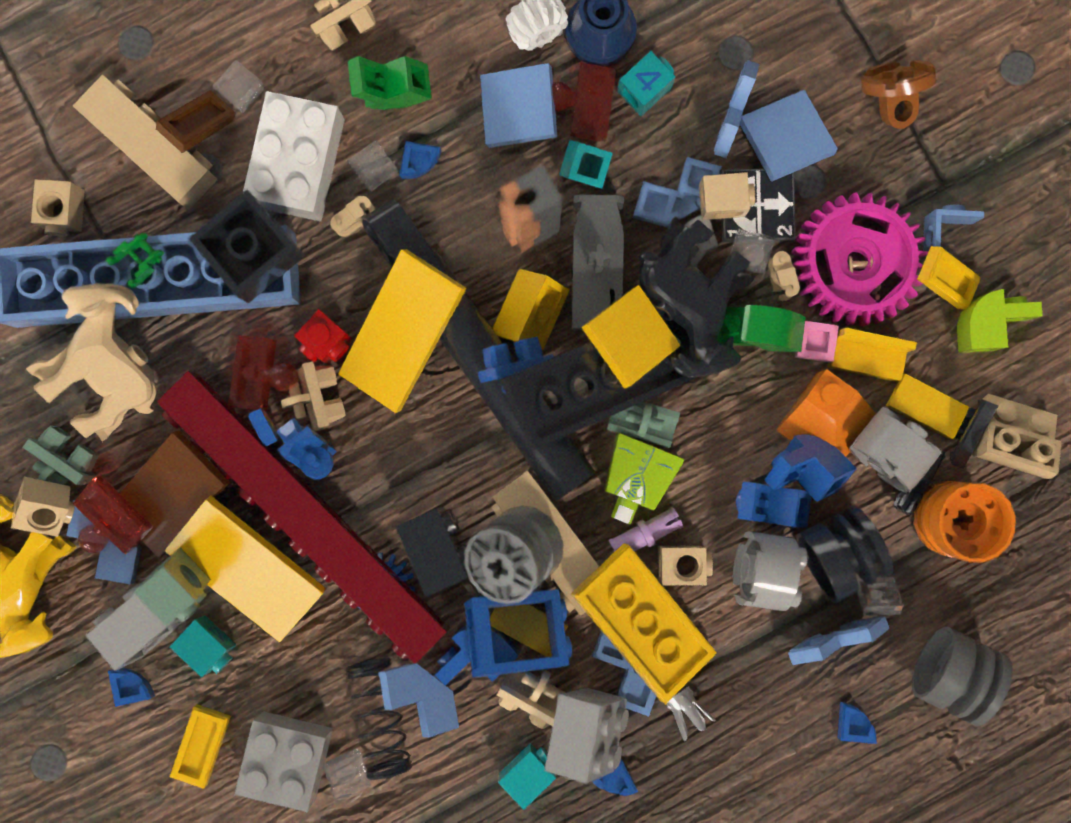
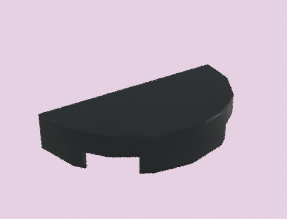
M981 399L978 401L977 409L972 407L968 409L955 436L956 439H959V443L954 452L950 451L952 465L964 469L998 405Z

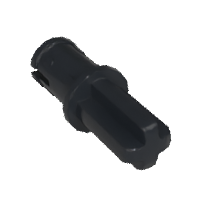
M939 449L942 453L910 492H899L893 503L895 509L906 515H912L915 512L927 488L931 489L933 487L932 479L943 459L947 456L945 452Z

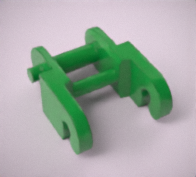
M145 232L134 235V239L130 243L123 241L113 251L115 256H109L106 259V262L112 266L129 254L138 263L139 270L134 274L136 279H130L127 282L130 288L137 287L155 271L152 266L156 262H161V257L164 255L162 249L155 251L146 241L148 234ZM140 246L149 255L144 261L135 253Z

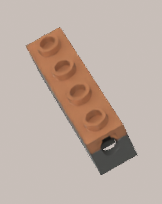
M543 165L516 179L515 182H510L501 187L502 201L498 203L501 210L499 213L502 218L500 221L503 225L502 231L511 247L518 245L523 253L532 248V246H536L559 233L562 198Z

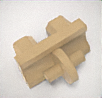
M320 0L314 4L319 14L329 8H332L333 12L311 24L310 28L316 37L320 35L323 42L333 51L348 42L338 25L342 21L350 17L359 34L376 25L373 13L369 7L371 0H351L343 6L339 5V2L342 0Z
M314 362L302 364V368L298 369L303 394L300 392L298 382L287 384L290 397L281 400L282 408L293 407L297 420L307 417L304 404H306L312 430L315 432L324 430L330 423L342 419L346 415L341 398L323 402L320 390L337 384L334 366H314Z
M544 669L539 677L530 672L506 674L497 696L500 697V706L509 711L516 710L519 707L530 714L529 719L532 724L544 729L548 725L553 727L559 694L565 692L548 683L551 673Z

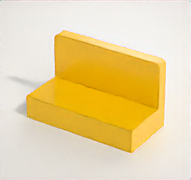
M520 269L516 274L492 329L498 337L512 342L538 337L543 351L570 290L547 275Z
M843 328L838 331L834 361L828 362L827 368L899 382L902 381L907 353L916 350L917 342Z

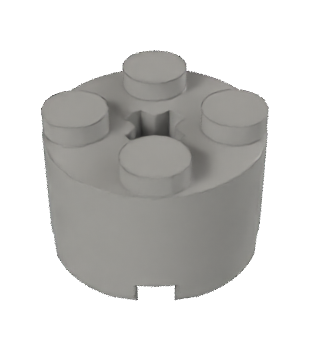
M882 407L849 448L851 453L865 467L870 465L878 472L876 475L905 493L907 491L910 492L918 484L942 453L931 442L924 440L928 436L924 429L911 421L904 425L900 422L897 415L885 407Z
M751 531L745 532L743 537L749 539L746 545H738L733 566V584L740 585L741 594H734L736 602L743 606L786 611L790 607H798L802 598V589L799 585L800 572L804 570L807 563L806 549L799 547L793 537Z

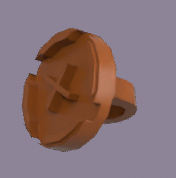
M921 60L910 61V67H903L897 61L880 64L869 68L863 73V77L861 76V90L866 95L879 97L880 116L885 124L897 129H904L910 126L918 115L919 92L931 88L936 83V68L930 62ZM904 101L903 113L898 118H895L896 106Z

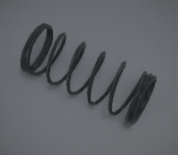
M388 657L377 658L350 665L344 670L346 671V678L379 676L377 671L390 667L392 659ZM381 685L365 692L351 695L350 698L382 695V691L375 692L381 689ZM384 706L355 715L354 718L393 714L398 715L399 719L379 730L360 734L358 738L362 739L379 734L403 735V739L386 749L366 753L362 758L366 759L387 753L406 754L407 758L389 760L371 766L365 772L367 774L366 778L369 780H381L398 776L409 771L413 766L410 760L411 755L407 751L394 750V748L406 740L407 735L402 731L388 730L397 725L402 720L403 715L396 711H382L385 709Z

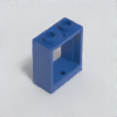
M559 589L532 592L521 602L511 604L495 602L486 596L471 598L464 603L472 678L554 669L569 665L568 658H571L572 645L569 636H565L563 621L567 617V608L564 599H560ZM545 603L552 657L495 664L488 608Z

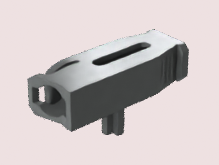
M574 196L573 209L578 210L573 229L571 333L584 332L582 326L610 306V294L612 295V304L623 296L624 232L619 215L620 211H618L623 208V196Z

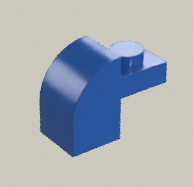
M801 434L794 436L787 448L771 462L773 468L765 478V481L774 491L798 481L813 499L818 502L839 492L857 468L835 446L819 437Z
M743 481L742 489L738 492L736 498L738 519L807 528L812 496L807 491L782 487L774 491L768 485Z
M467 625L457 630L452 636L453 641L460 648L456 650L453 646L450 647L436 661L440 667L437 669L435 676L444 686L471 661ZM490 626L495 664L513 662L519 657L520 650L503 632ZM499 675L487 677L493 682Z

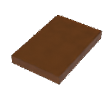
M178 430L170 434L109 507L160 558L165 555V549L210 495L216 498L230 481Z

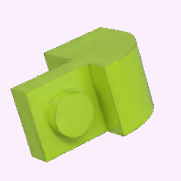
M1004 289L990 292L972 300L969 307L962 310L957 322L958 353L987 352L1007 348L1006 322L1029 321L1042 317V302H1027L1026 296L1005 298Z

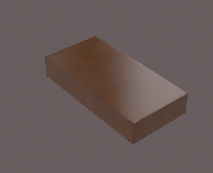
M209 90L159 119L156 124V130L181 153H184L234 122L236 112L214 92Z

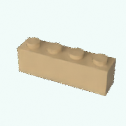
M102 74L73 107L178 203L190 210L218 180L209 172L213 165L197 150L192 155L187 151L181 153L156 130V123L161 118L145 103L140 108L134 104L131 99L135 94L119 79L112 84Z
M526 471L492 497L496 502L492 509L499 517L509 508L527 506L536 508L551 518L559 528L564 542L563 558L558 568L545 581L549 583L551 580H554L562 590L560 592V599H564L567 610L571 612L576 609L579 615L582 616L586 613L585 610L570 593L591 575L599 565L529 471Z

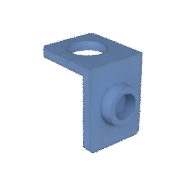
M946 205L943 206V209L934 210L924 217V237L926 239L923 242V251L929 252L931 246H941V223L972 225L983 219L985 212L965 211V206Z

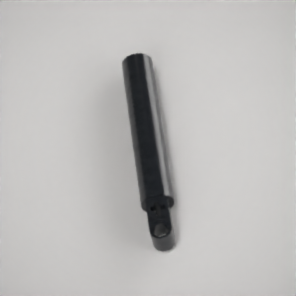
M392 199L362 217L361 221L366 233L391 268L400 251L407 249L458 282L440 255L431 249L397 201ZM465 291L443 331L440 341L555 501H557L590 478L596 471L570 435L530 451L509 400L502 391L500 380L503 378L480 383L478 372L486 370L483 349L503 343ZM509 352L511 363H515V359ZM543 399V403H544L545 407H546L547 409L551 410V409L549 408V406L546 404V402L544 401V399Z

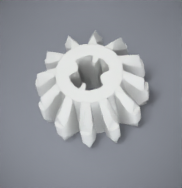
M522 0L518 5L511 8V13L505 19L510 31L509 34L519 49L532 51L536 47L542 48L544 44L552 43L555 37L562 34V30L568 25V16L562 1Z

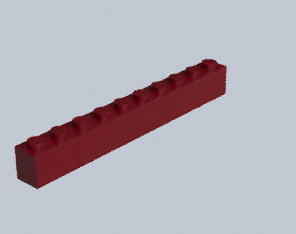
M187 371L157 401L165 410L162 413L164 419L177 429L181 426L190 435L187 439L202 454L206 452L215 461L213 465L227 479L231 477L240 486L237 490L240 496L251 505L257 503L265 512L263 515L264 520L276 531L282 529L291 538L288 543L293 550L302 557L308 555L317 564L314 567L316 573L328 583L333 580L342 590L340 593L341 598L351 608L356 609L359 607L368 616L365 621L369 627L378 635L385 633L394 642L391 647L402 660L407 662L410 659L416 664L450 629L270 445L265 446L262 444L257 432L199 374Z

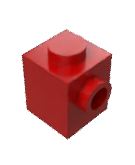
M319 309L294 335L302 343L298 350L309 360L315 363L320 359L328 365L332 361H338L350 347L348 343L353 339Z

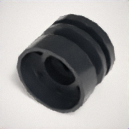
M856 505L845 509L843 516L840 514L831 516L830 523L833 534L822 523H817L797 534L799 547L805 548L807 551L806 564L825 595L833 603H838L858 592L859 585L856 574L867 585L875 584L877 576L886 578L893 574L892 558L880 532L863 510Z

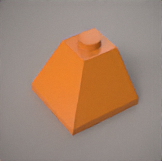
M825 369L813 376L775 431L790 442L794 436L801 434L819 437L835 446L847 457L850 452V446L876 413L856 389Z

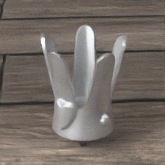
M689 686L682 688L667 703V708L673 712L684 741L687 740L688 731L681 709L700 731H704L706 725L697 707L710 720L716 721L694 699L693 691L690 690Z

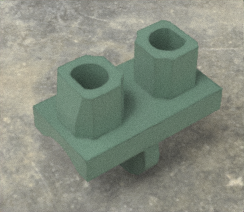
M641 402L610 416L606 430L670 448L680 412Z
M49 426L38 439L29 438L23 446L24 449L44 462L37 461L32 467L34 471L40 474L38 480L66 486L69 481L63 476L76 485L83 481L91 484L97 476L91 470L99 454L85 445L78 444L70 457L62 452V449L71 436L58 426Z

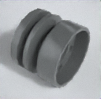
M527 506L509 508L470 539L465 550V568L473 585L490 600L503 604L521 602L558 568L563 558L564 542L559 528L548 515L536 508Z
M943 627L933 634L920 653L912 676V692L915 697L937 708L944 709L947 707L949 714L962 718L964 721L978 727L986 724L994 717L1003 704L1013 675L1012 662L1008 655L992 650L991 647L984 644L976 645L973 638L953 628Z

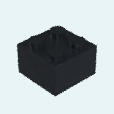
M248 189L188 238L236 297L248 304L305 257V254Z
M441 506L395 526L426 597L469 577L465 568L467 544L460 545L455 533L460 530V527L452 510L446 512L444 507Z

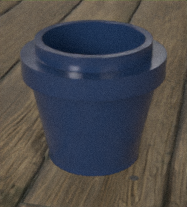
M579 0L571 8L567 18L568 25L565 28V35L570 50L578 59L594 66H608L617 63L629 53L635 41L637 24L627 0ZM599 11H606L610 17L606 20H600L596 14Z

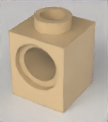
M748 173L703 176L699 183L701 220L745 217L750 210V206L755 204V187L753 183L748 184Z
M35 179L31 223L45 229L44 233L51 236L67 237L68 231L81 232L85 190L69 181ZM59 203H63L62 212L54 217V208Z
M24 477L14 503L11 528L58 537L63 523L69 524L74 513L75 502L69 501L70 486Z
M658 546V581L661 585H707V576H712L713 560L711 554H706V547ZM685 555L692 556L695 562L692 572L686 575L679 574L676 567L678 560Z

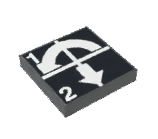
M764 169L722 170L720 174L748 173V184L753 183L755 187V204L750 206V210L745 217L721 219L722 243L793 242L795 240L794 172L771 182Z

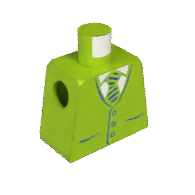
M621 433L617 434L604 491L618 496L611 517L631 525L639 505L655 510L685 459Z

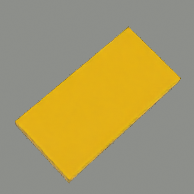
M401 250L338 374L394 413L400 412L467 288L409 250Z
M211 495L165 549V552L171 556L181 548L211 579L207 584L210 588L278 642L282 641L326 590L322 584Z
M623 543L570 593L656 697L664 704H667L717 654L629 544Z

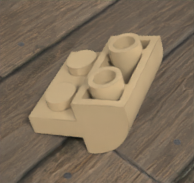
M987 394L983 399L998 405V408L972 455L1044 479H1051L1058 475L1062 441L1055 439L1057 415Z

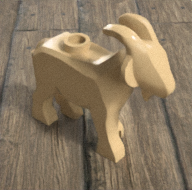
M90 284L70 287L63 292L62 299L68 306V312L65 317L68 319L77 313L85 317L69 345L52 359L36 361L30 364L26 370L41 380L34 385V389L48 403L53 401L71 384L85 379L89 386L104 398L100 409L91 414L77 415L71 419L70 424L85 438L95 432L103 442L122 423L123 417L129 409L134 408L143 414L153 412L154 407L151 404L158 390L154 382L153 370L147 365L148 358L137 345L129 346L115 333L116 302L124 305L134 315L136 308L139 306L138 298L132 290L122 285Z

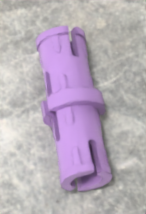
M672 506L669 510L646 522L643 519L636 522V527L613 539H609V543L614 552L623 543L629 544L635 552L646 545L649 548L656 545V540L679 528H683V524L677 518L679 516Z

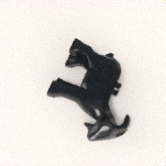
M675 216L661 240L658 256L652 252H645L639 255L638 259L642 263L639 270L640 286L662 319L666 321L673 320L686 329L690 340L692 361L680 353L678 358L672 357L670 360L674 370L688 378L717 374L735 367L741 361L740 354L733 347V336L729 337L724 343L717 341L724 323L728 301L738 289L747 287L754 280L749 274L743 273L751 263L739 252L734 251L727 257L716 275L709 280L697 267L690 265L689 261L691 248L695 244L708 241L714 232L700 220H696L689 228L683 225Z

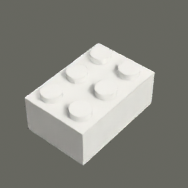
M266 91L243 192L248 189L266 210L322 221L345 120L338 106Z

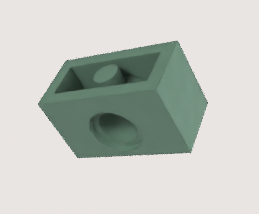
M179 548L154 569L134 593L167 626L175 618H178L181 622L184 621L199 607L198 603L207 595L203 590L211 579Z

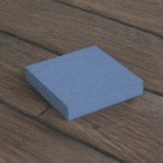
M549 63L480 75L486 146L492 148L557 137L552 67Z
M805 90L741 117L740 126L771 182L833 156L838 150Z

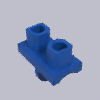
M538 337L514 342L518 362L511 363L507 343L483 349L486 370L478 372L480 383L505 378L554 358L553 354L543 356Z
M295 418L277 430V433L285 443L278 449L286 460L302 469L305 475L312 479H322L331 472L333 468L332 456L337 451L330 442L307 426L304 429Z

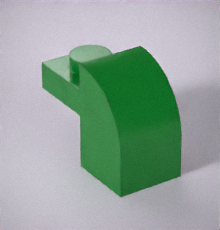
M360 56L348 60L351 95L365 100L366 108L381 110L403 108L432 99L429 69L426 63L407 56L385 64Z
M745 305V307H727L724 323L717 341L724 343L729 337L733 336V345L756 346L768 351L801 352L806 316L790 310L769 306Z

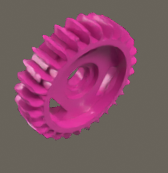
M857 192L849 196L848 202L844 195H841L835 199V206L831 201L825 202L821 207L823 212L817 209L811 214L810 217L813 222L806 220L802 224L801 228L806 233H799L795 237V241L803 246L795 247L791 252L792 255L801 257V260L794 262L792 265L795 269L802 270V274L797 277L798 282L805 281L806 284L800 295L803 296L809 293L813 295L808 306L812 307L818 303L823 305L819 316H824L829 311H833L832 322L834 323L840 321L845 316L846 326L854 325L857 317L861 327L869 325L870 317L874 324H879L883 322L884 315L887 318L895 317L898 314L896 308L899 310L907 308L909 304L905 298L913 299L918 295V292L912 286L917 287L923 284L917 280L918 275L916 273H920L923 264L919 263V259L928 254V251L918 250V245L924 242L926 238L914 237L913 233L919 228L920 224L907 225L906 221L911 215L910 212L902 216L896 214L900 206L899 203L894 204L888 209L885 207L886 196L880 198L874 204L872 193L864 196L862 202ZM862 217L872 220L884 227L886 232L884 234L852 224L853 218ZM817 251H824L831 285L826 286L819 275L816 264ZM858 252L862 254L865 260L868 261L867 267L862 271L853 270V273L849 271L847 258L850 253ZM871 257L873 258V265H872V266H871V262H870V261H871ZM894 272L899 277L895 288L877 303L869 294Z

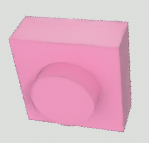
M805 321L802 351L796 352L795 357L833 362L839 326Z

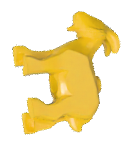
M0 494V523L12 518L13 509L11 508L14 506V503L2 494ZM31 532L18 554L10 548L0 545V637L2 641L0 642V658L28 652L49 642L53 638V631L45 623L47 613H40L34 621L28 618L50 569L59 558L69 555L77 547L60 534L53 540L48 535Z

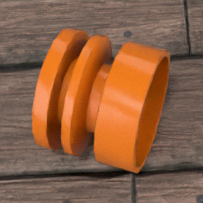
M942 481L934 484L931 489L928 488L914 512V527L918 538L923 544L940 555L967 562H986L998 557L1009 547L1015 533L1016 517L1011 502L996 488L987 484Z

